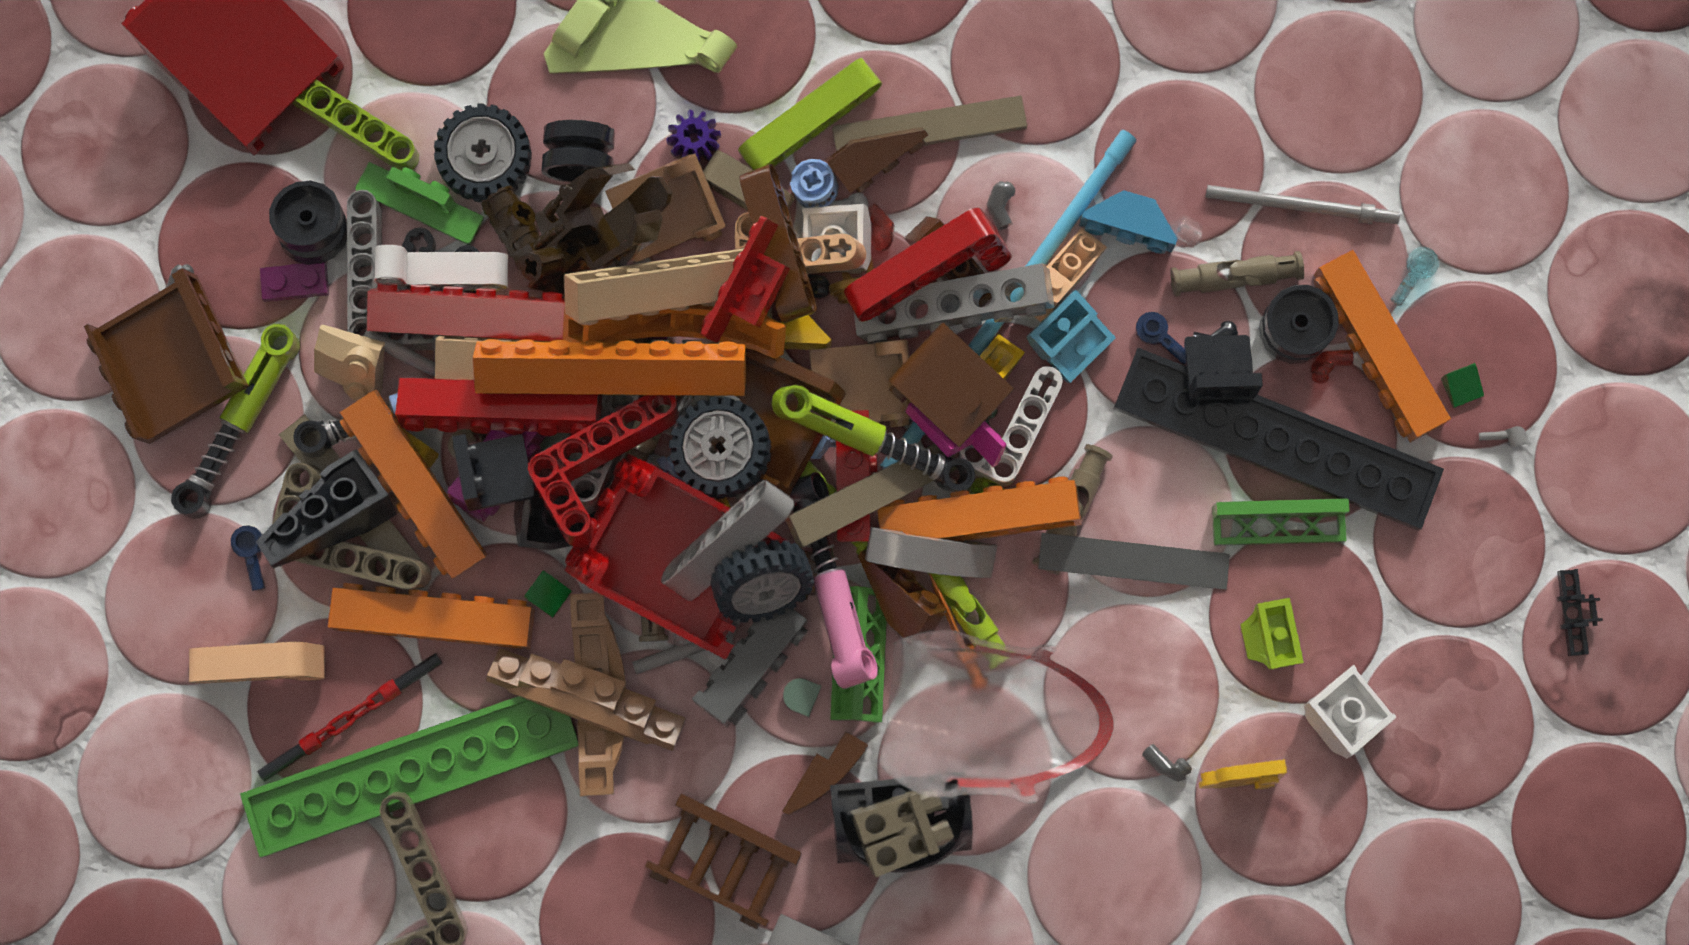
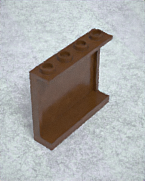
M183 268L171 274L175 283L98 328L89 324L84 326L88 335L86 339L90 350L97 355L101 364L99 371L113 390L112 400L116 407L122 411L126 419L124 423L126 431L133 439L148 444L155 442L249 387L198 276Z
M745 348V396L736 397L740 399V402L753 409L762 419L769 432L772 446L770 448L771 459L766 465L768 469L765 474L759 477V483L766 480L778 490L790 496L823 434L791 420L778 417L772 409L773 395L782 387L798 385L804 387L810 393L840 406L846 392L834 380L784 358L778 357L774 359L755 350ZM790 393L785 403L787 408L794 412L798 407V399ZM810 410V411H809V412H811V413H813V414H816V415H818V416H820V417H822V418H825V419H827V420H829V421L832 420L831 418H828V417H826V416H824V415H822V414H819V413H817V412H815V411H813V410ZM721 442L715 445L720 454L725 452L726 448Z

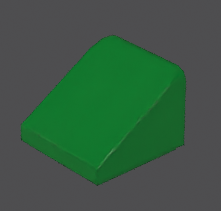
M1475 363L1447 373L1441 378L1453 408L1484 397L1478 368Z
M543 570L524 598L553 618L572 590Z

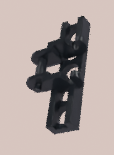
M1578 569L1557 571L1560 597H1557V602H1561L1564 621L1560 628L1561 630L1565 629L1568 656L1587 655L1589 651L1585 627L1589 626L1588 623L1598 626L1597 622L1603 621V618H1598L1596 602L1601 599L1594 598V594L1589 595V598L1585 599V594H1581ZM1565 574L1573 577L1574 583L1570 587L1566 586ZM1567 591H1573L1575 595L1568 596ZM1581 603H1589L1591 618L1583 619ZM1569 607L1577 609V618L1571 619L1567 616L1566 612ZM1580 628L1578 635L1572 634V629ZM1574 639L1582 643V649L1579 652H1575Z

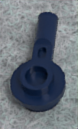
M1147 312L1140 316L1135 329L1140 340L1147 344H1161L1185 365V348L1167 333V320L1157 312Z
M246 525L237 528L233 532L231 547L238 556L245 559L252 591H257L265 588L257 556L261 550L256 543L262 536V533L256 527Z

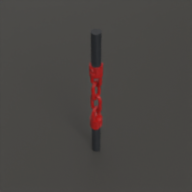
M434 653L394 680L392 678L367 696L365 701L350 711L341 713L318 732L314 733L312 731L298 741L299 744L257 771L259 776L265 782L307 754L309 756L321 748L324 741L332 736L339 735L351 727L355 720L401 695L402 690L443 664L437 653ZM381 694L384 699L375 704L372 699ZM364 706L367 707V708H365L364 710H362L361 712H359L358 714H356V715L354 714L355 712H357L358 710H360V709L363 708ZM345 717L349 722L336 730L332 725ZM325 732L327 733V734L324 735L323 737L319 738V736H321V735L324 734Z

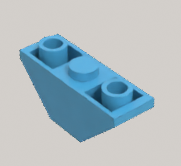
M1125 190L1083 211L1079 226L1085 227V231L1090 234L1102 236L1106 233L1113 235L1121 243L1133 245L1137 242L1147 245L1148 250L1159 254H1165L1166 251L1172 253L1177 242V237L1156 200Z

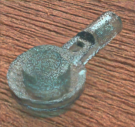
M1419 247L1408 255L1406 260L1408 274L1390 299L1394 304L1401 306L1419 279L1430 278L1437 272L1439 259L1432 249Z

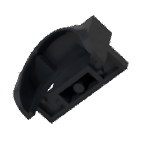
M959 772L830 785L837 863L858 862L869 867L861 846L863 843L859 840L849 811L861 807L865 808L912 790L918 793L932 790L938 792L943 808L927 814L929 823L933 825L947 820L954 838L938 846L940 852L928 855L891 872L901 873L921 870L937 864L953 852L972 850L973 820L970 793H967V787H958L957 779L948 781L952 778L965 779V773ZM945 811L939 815L934 816L935 812Z

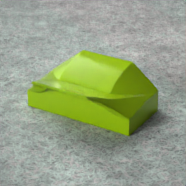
M1290 598L1256 604L1254 612L1247 620L1240 624L1247 658L1265 664L1270 670L1304 663Z

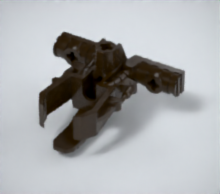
M629 163L612 164L586 170L570 184L560 186L558 196L552 199L536 215L534 210L527 203L521 201L519 196L514 193L513 186H505L498 189V192L490 194L488 199L481 203L485 215L490 219V223L499 239L506 246L508 254L515 261L518 271L521 270L523 276L530 281L528 284L529 289L562 293V299H565L564 274L630 265L639 251L657 240L663 220L661 213L670 204L672 191L662 176L649 177L627 199L605 215L600 207L590 206L614 174L636 170ZM535 220H536V222H537V225H538V227H539V230H538L537 226L534 224Z

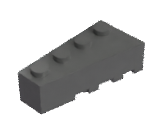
M786 608V613L781 616L775 613L773 614V619L766 620L765 617H761L760 622H754L747 631V637L745 639L742 638L730 651L727 663L717 667L709 677V681L706 684L707 689L704 692L699 690L692 698L694 703L726 728L730 723L736 726L747 712V709L743 707L751 696L757 699L768 685L764 681L771 670L777 673L788 659V656L784 654L792 643L798 646L808 633V630L805 628L808 623L807 619L794 609Z

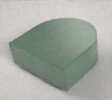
M794 679L784 689V702L790 710L809 717L821 686L806 679Z

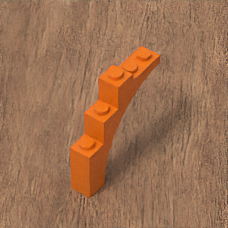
M690 305L689 309L684 311L664 309L659 310V314L652 316L641 315L640 313L632 314L625 320L606 318L598 320V323L594 325L578 324L564 310L563 340L573 343H584L589 340H598L602 343H616L648 337L707 339L701 336L700 333L703 329L702 324L705 316L712 311L714 306ZM733 314L719 341L745 344V348L776 359L784 355L786 325L766 316L759 328Z

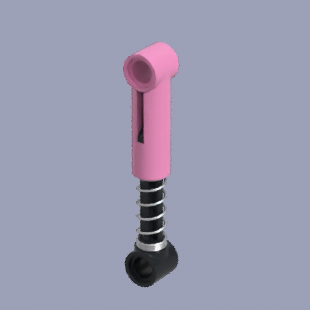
M817 472L799 478L790 496H788L794 501L791 511L795 513L829 496V490L824 478ZM826 535L808 544L807 547L812 549L813 555L811 560L816 563L814 572L818 575L813 580L834 655L831 664L832 673L837 684L841 688L847 689L875 679L878 674L875 657L866 648L846 572L837 568L835 560L838 558H834L832 551L834 545L830 544L829 536Z

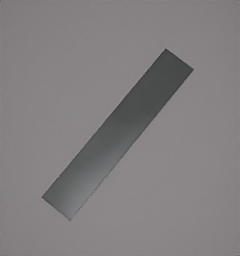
M1042 533L1038 569L1227 590L1230 554Z

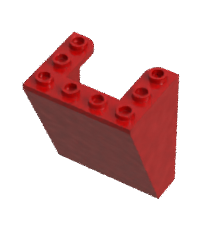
M145 0L139 6L131 8L127 12L125 20L121 23L142 50L253 156L265 146L259 139L265 131L269 134L273 130L270 124L315 80L322 82L323 78L321 76L325 72H328L334 78L345 67L339 56L283 0Z
M628 454L625 459H621L616 465L613 473L615 478L610 487L602 491L597 501L599 507L593 518L590 517L594 529L592 541L586 546L571 548L565 559L566 567L564 571L588 588L726 660L734 646L726 641V636L729 631L734 633L737 627L732 625L733 621L729 617L725 618L720 613L711 585L695 599L688 601L661 583V578L666 567L731 508L661 469ZM770 532L761 540L765 541L767 545H769L771 540H779L780 544L784 540L789 541L774 532Z

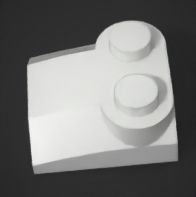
M854 204L802 208L803 238L848 234L862 243L866 249V259L860 267L832 272L858 274L868 269L871 261V220L866 205ZM821 248L813 252L812 262L820 257Z
M1355 665L1347 669L1304 705L1307 721L1334 753L1346 759L1353 756L1396 718L1395 714L1389 711L1358 673Z

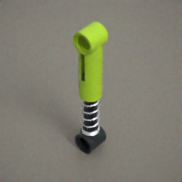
M272 324L263 331L261 344L243 374L249 387L230 397L219 417L222 419V427L219 432L214 433L216 438L212 444H208L209 450L207 454L201 456L203 461L199 467H195L196 473L190 475L189 480L186 479L185 482L177 485L173 490L171 503L174 509L186 517L197 519L205 516L210 511L212 505L211 495L213 494L211 491L215 486L213 482L216 476L221 475L220 469L224 463H228L226 459L230 452H234L233 446L236 441L241 440L240 434H244V432L249 433L288 362L298 354L300 342L297 336L285 325ZM281 336L287 337L286 346L280 350H275V340ZM191 493H197L198 501L196 505L186 508V497Z
M802 386L782 387L772 397V409L781 419L796 422L870 456L879 452L887 455V459L891 457L898 460L899 465L905 463L911 466V470L916 468L923 471V475L927 473L929 478H932L938 487L943 490L963 491L968 489L974 482V467L966 459L952 458L941 454L933 455L928 448L922 450L916 443L908 444L905 438L897 439L893 433L887 434L886 426L812 394ZM790 393L798 399V407L794 412L790 411L785 403ZM810 410H813V411H815V412H817V413H819V414H822V415H824V416H826V417H828V418H831V419L835 420V423H834V422H831V421H829V420H827V419H825V418H822V417H820V416H818V415H816V414H813V413H811V412H809V411H810ZM953 466L959 470L960 474L956 483H953L949 477L950 469Z

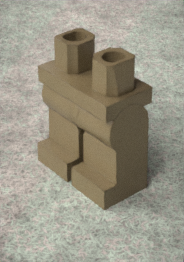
M912 790L886 801L849 811L859 840L863 843L861 846L869 869L875 877L884 875L928 855L940 852L938 846L954 838L947 820L933 825L929 823L927 814L943 808L936 790L921 793Z

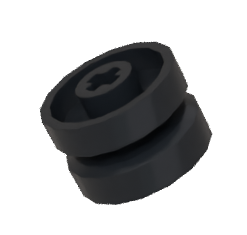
M558 120L547 123L544 126L543 144L549 151L542 155L541 171L548 178L571 183L586 170L614 164L613 157L608 155L615 145V131L610 126L586 120Z
M311 180L295 182L283 188L274 197L269 209V223L284 252L294 261L307 265L321 264L335 258L345 247L347 242V218L335 193L326 185Z
M1310 285L1290 286L1280 291L1264 310L1260 321V338L1266 350L1276 359L1289 364L1306 363L1317 358L1334 339L1339 326L1338 311L1332 299L1321 289ZM1295 321L1300 322L1301 326H1297Z

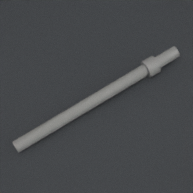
M1207 185L1205 198L1358 219L1360 223L1372 224L1373 221L1398 225L1400 220V212L1377 209L1375 205L1361 203V206L1213 185Z

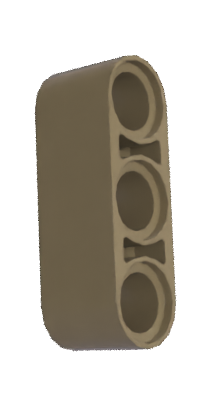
M716 150L703 170L709 187L748 211L739 177L752 171V169L726 153ZM783 188L789 209L795 198Z

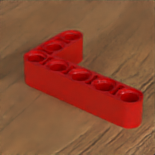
M973 208L849 284L844 290V295L858 320L865 322L877 317L973 256L977 257L987 271H995L1005 266L1011 260L1012 254L982 209Z
M645 395L531 458L528 464V471L533 485L569 545L583 547L588 545L594 537V529L589 514L570 482L676 424L679 418V410L675 395ZM660 405L670 406L667 412L658 413L655 411ZM631 421L641 422V425L635 429L626 428V425ZM607 436L612 438L611 442L606 445L596 444L601 437ZM572 453L583 454L577 461L567 460L568 456ZM543 469L553 470L552 474L548 477L540 478L537 476ZM559 496L569 497L565 504H553L554 500ZM575 523L585 524L584 529L580 532L574 533L569 531L570 527Z

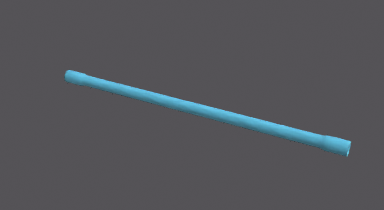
M1125 130L1119 132L1106 150L1103 159L1026 266L1041 263L1046 265L1079 220L1083 211L1086 210L1114 169L1124 160L1137 142L1132 134ZM1018 287L1012 291L1010 296L1011 302H1017L1023 297V287ZM994 319L986 320L968 346L980 356L1005 322H994ZM913 421L902 438H905L908 444H918L925 432ZM886 456L880 467L883 469L898 460L891 457L887 459Z

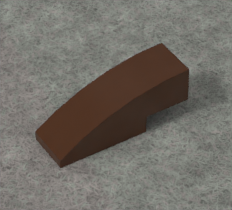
M845 731L829 759L816 753L782 812L789 816L828 793L830 785H837L857 764L868 748V744Z

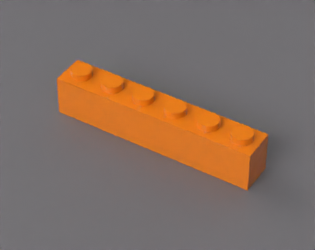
M1354 250L1320 266L1313 274L1315 277L1313 280L1314 285L1332 299L1338 311V322L1342 324L1348 334L1346 335V341L1354 353L1358 352L1363 360L1362 368L1370 381L1374 380L1380 390L1378 396L1381 403L1386 409L1390 408L1397 419L1394 423L1399 434L1403 438L1407 437L1411 443L1451 420Z
M377 390L371 391L340 412L344 418L339 421L350 438L354 435L357 437L362 445L358 450L368 465L375 464L381 473L377 476L380 484L387 493L394 492L400 501L396 504L397 509L406 521L410 518L413 520L418 528L414 532L424 548L431 547L437 556L433 561L443 576L448 573L453 579L487 556L486 551L455 505L451 502L449 496Z
M1064 476L1051 478L1048 480V484L1035 485L1034 481L1017 483L1016 488L1003 490L1002 486H990L983 488V493L970 494V491L963 490L950 493L949 498L937 499L936 495H926L919 497L918 502L906 504L904 500H895L877 510L880 529L960 542L1082 525L1075 480L1068 481V477Z
M343 583L342 588H332L328 628L335 631L531 649L535 610L532 607H527V601L507 599V605L495 604L494 598L475 596L474 601L461 600L462 595L454 593H442L441 598L428 597V591L413 589L409 590L408 595L395 594V588L376 586L375 592L363 591V585Z

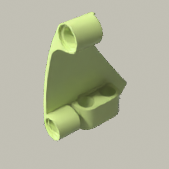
M577 0L556 29L551 44L544 52V57L549 74L635 70L699 64L715 73H719L737 49V44L719 30L709 32L695 26L655 0Z

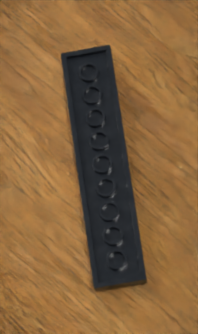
M1137 348L1113 408L1116 411L1337 499H1349L1350 504L1418 531L1423 527L1444 468L1259 395H1256L1255 399L1190 401L1186 366L1141 348Z

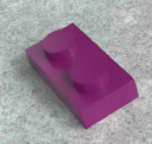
M325 262L311 265L301 263L260 268L261 292L264 302L329 295L328 272Z

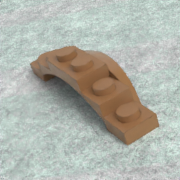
M600 593L570 594L575 663L626 682L619 645L613 628L605 615L604 596ZM578 720L580 797L615 795L613 770L619 760L625 736Z
M499 648L486 678L487 682L506 688L509 693L644 744H655L671 751L674 750L686 719L683 716L656 707L655 699L626 689V682L563 659L562 663L559 664L532 653L528 659Z

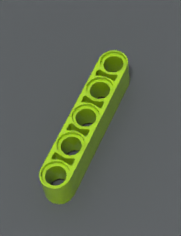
M859 58L747 139L739 147L738 152L752 170L767 164H772L775 167L871 97L882 86V82L863 58Z
M315 80L292 103L390 166L401 171L403 167L413 170L419 163V153L407 136L318 80ZM320 99H330L329 104L325 108H316V104ZM346 116H356L353 124L349 126L342 125L343 119ZM383 132L382 139L378 142H369V137L372 133ZM400 149H410V153L406 158H395L396 153Z

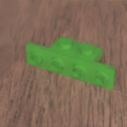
M371 162L367 164L355 187L356 191L367 190L373 194L377 202L467 245L472 243L484 220V216L455 203L451 194H449V188L436 181H432L430 185L420 180L421 176L417 172L403 167L401 171L392 166L391 170L388 171Z

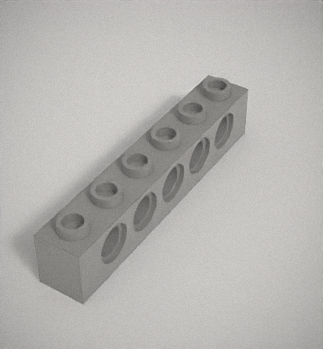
M1041 263L930 283L871 320L861 322L854 313L856 334L861 339L868 341V344L887 342V337L899 335L900 339H909L919 336L918 332L930 330L932 333L942 322L949 328L950 326L962 324L963 328H972L982 325L983 320L994 319V322H1007L1013 320V315L1026 313L1028 317L1046 314V309L1055 308L1050 269ZM1018 287H1023V297L1017 302H1011L1010 296L1012 291ZM985 293H991L992 300L990 304L980 308V297ZM953 299H959L960 306L958 310L948 313V303ZM927 304V314L923 318L917 319V308ZM891 310H896V319L891 324H885V315Z

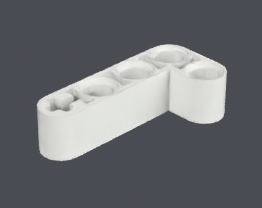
M379 245L375 247L374 281L377 284L396 283L398 284V289L410 290V285H429L430 291H443V287L448 286L462 287L463 291H476L479 288L496 289V291L505 290L508 288V255L500 252H407L402 246Z
M1046 366L1037 370L1002 438L1007 446L999 463H1007L1012 469V474L1004 478L998 476L994 467L983 457L977 463L970 462L974 467L976 476L1002 487L1012 484L1016 479L1063 383L1062 375L1056 368ZM1046 377L1052 380L1051 386L1048 387L1044 397L1037 396L1041 389L1042 381H1045ZM1029 405L1039 408L1041 416L1038 419H1029L1025 416L1023 409ZM1013 434H1020L1025 437L1027 445L1019 449L1014 448L1009 442V437ZM970 445L961 450L958 458L967 460L965 457L966 450L974 447Z

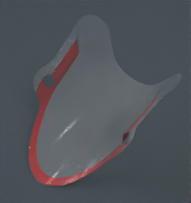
M950 630L917 633L900 639L893 644V676L886 731L879 764L898 783L912 791L932 797L974 794L1005 795L1015 798L1020 802L1036 803L1038 797L1034 789L1035 784L1059 777L1086 765L1101 753L1111 739L1114 722L1111 710L1104 696L1084 678L1051 660L1050 656L1057 650L1053 646L1044 645L1034 648H1019L980 640L976 637ZM964 637L971 640L976 645L975 648L967 647L963 643ZM1036 650H1038V652H1037L1036 654L1030 655V654H1032L1033 652H1035ZM958 780L957 788L945 791V784L948 781ZM1011 784L1016 785L1020 789L1021 796L1012 788Z

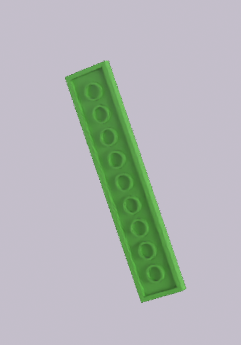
M518 696L240 793L259 857L263 858L380 817V804L387 796L394 792L406 793L413 800V803L417 804L579 747L578 737L570 716ZM391 800L388 805L390 813L405 808V805L400 800Z

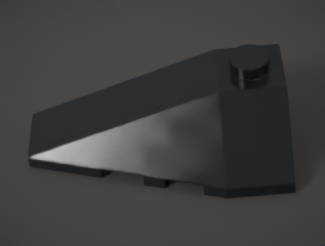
M356 449L328 465L320 473L321 479L310 490L305 489L299 496L300 501L288 513H283L256 541L273 569L367 533L397 515L389 495Z
M535 487L534 498L515 502L513 517L518 547L555 550L571 546L563 537ZM585 490L580 492L578 496L580 498H589L593 495V492ZM559 496L554 500L553 504H565L569 497ZM596 511L594 513L589 514V517L593 518ZM575 523L570 527L569 531L574 533L580 532L584 524Z

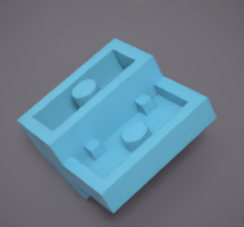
M1073 290L1027 335V340L1037 355L1056 368L1067 383H1071L1116 339L1097 318L1096 315L1098 313L1077 290Z

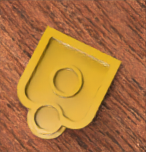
M1285 759L1230 766L1201 773V782L1198 783L1199 788H1229L1254 784L1255 790L1275 787V784L1279 783V780L1287 773Z

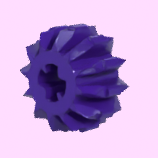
M688 110V119H684L681 115L677 114L676 121L678 125L670 124L668 126V131L672 135L666 138L667 144L673 146L671 154L674 157L682 154L681 158L696 154L699 163L701 156L710 161L712 154L709 150L716 151L720 149V145L716 140L721 138V131L715 129L717 126L716 120L710 119L706 121L707 115L704 111L699 114L698 118L694 117L693 110ZM697 133L698 141L691 142L690 134Z

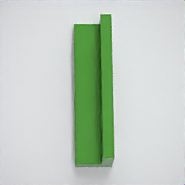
M1349 499L1216 502L1212 506L1214 546L1346 542L1345 515L1350 512ZM1307 517H1317V518H1316V520L1312 523ZM1323 517H1337L1338 535H1325L1315 525ZM1259 518H1266L1276 527L1267 537H1260L1250 528ZM1274 518L1285 519L1279 524ZM1290 518H1299L1308 528L1301 536H1293L1283 525ZM1221 519H1233L1243 528L1236 537L1222 538ZM1241 519H1252V520H1251L1248 524H1246V523H1245L1244 521H1242ZM1312 530V531H1314L1317 535H1307V534ZM1278 531H1280L1284 536H1274V535H1275ZM1245 532H1247V533H1249L1252 537H1241V536H1242Z
M853 586L850 587L865 645L875 657L878 674L873 680L843 689L837 684L832 673L830 720L879 723L882 722L887 621L877 598L876 611L871 614L867 608L868 596L876 597L873 589ZM869 629L874 634V644L871 648L866 642V633ZM867 695L871 700V714H863V699Z

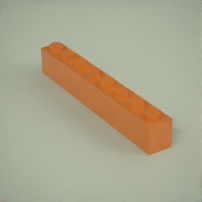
M487 339L476 343L473 354L475 393L745 396V344H736L730 341L719 344H703L699 341H690L685 344H673L666 341L635 343L629 340L618 343H602L598 340L573 343L565 340L534 342L529 339L517 342H501L497 339Z

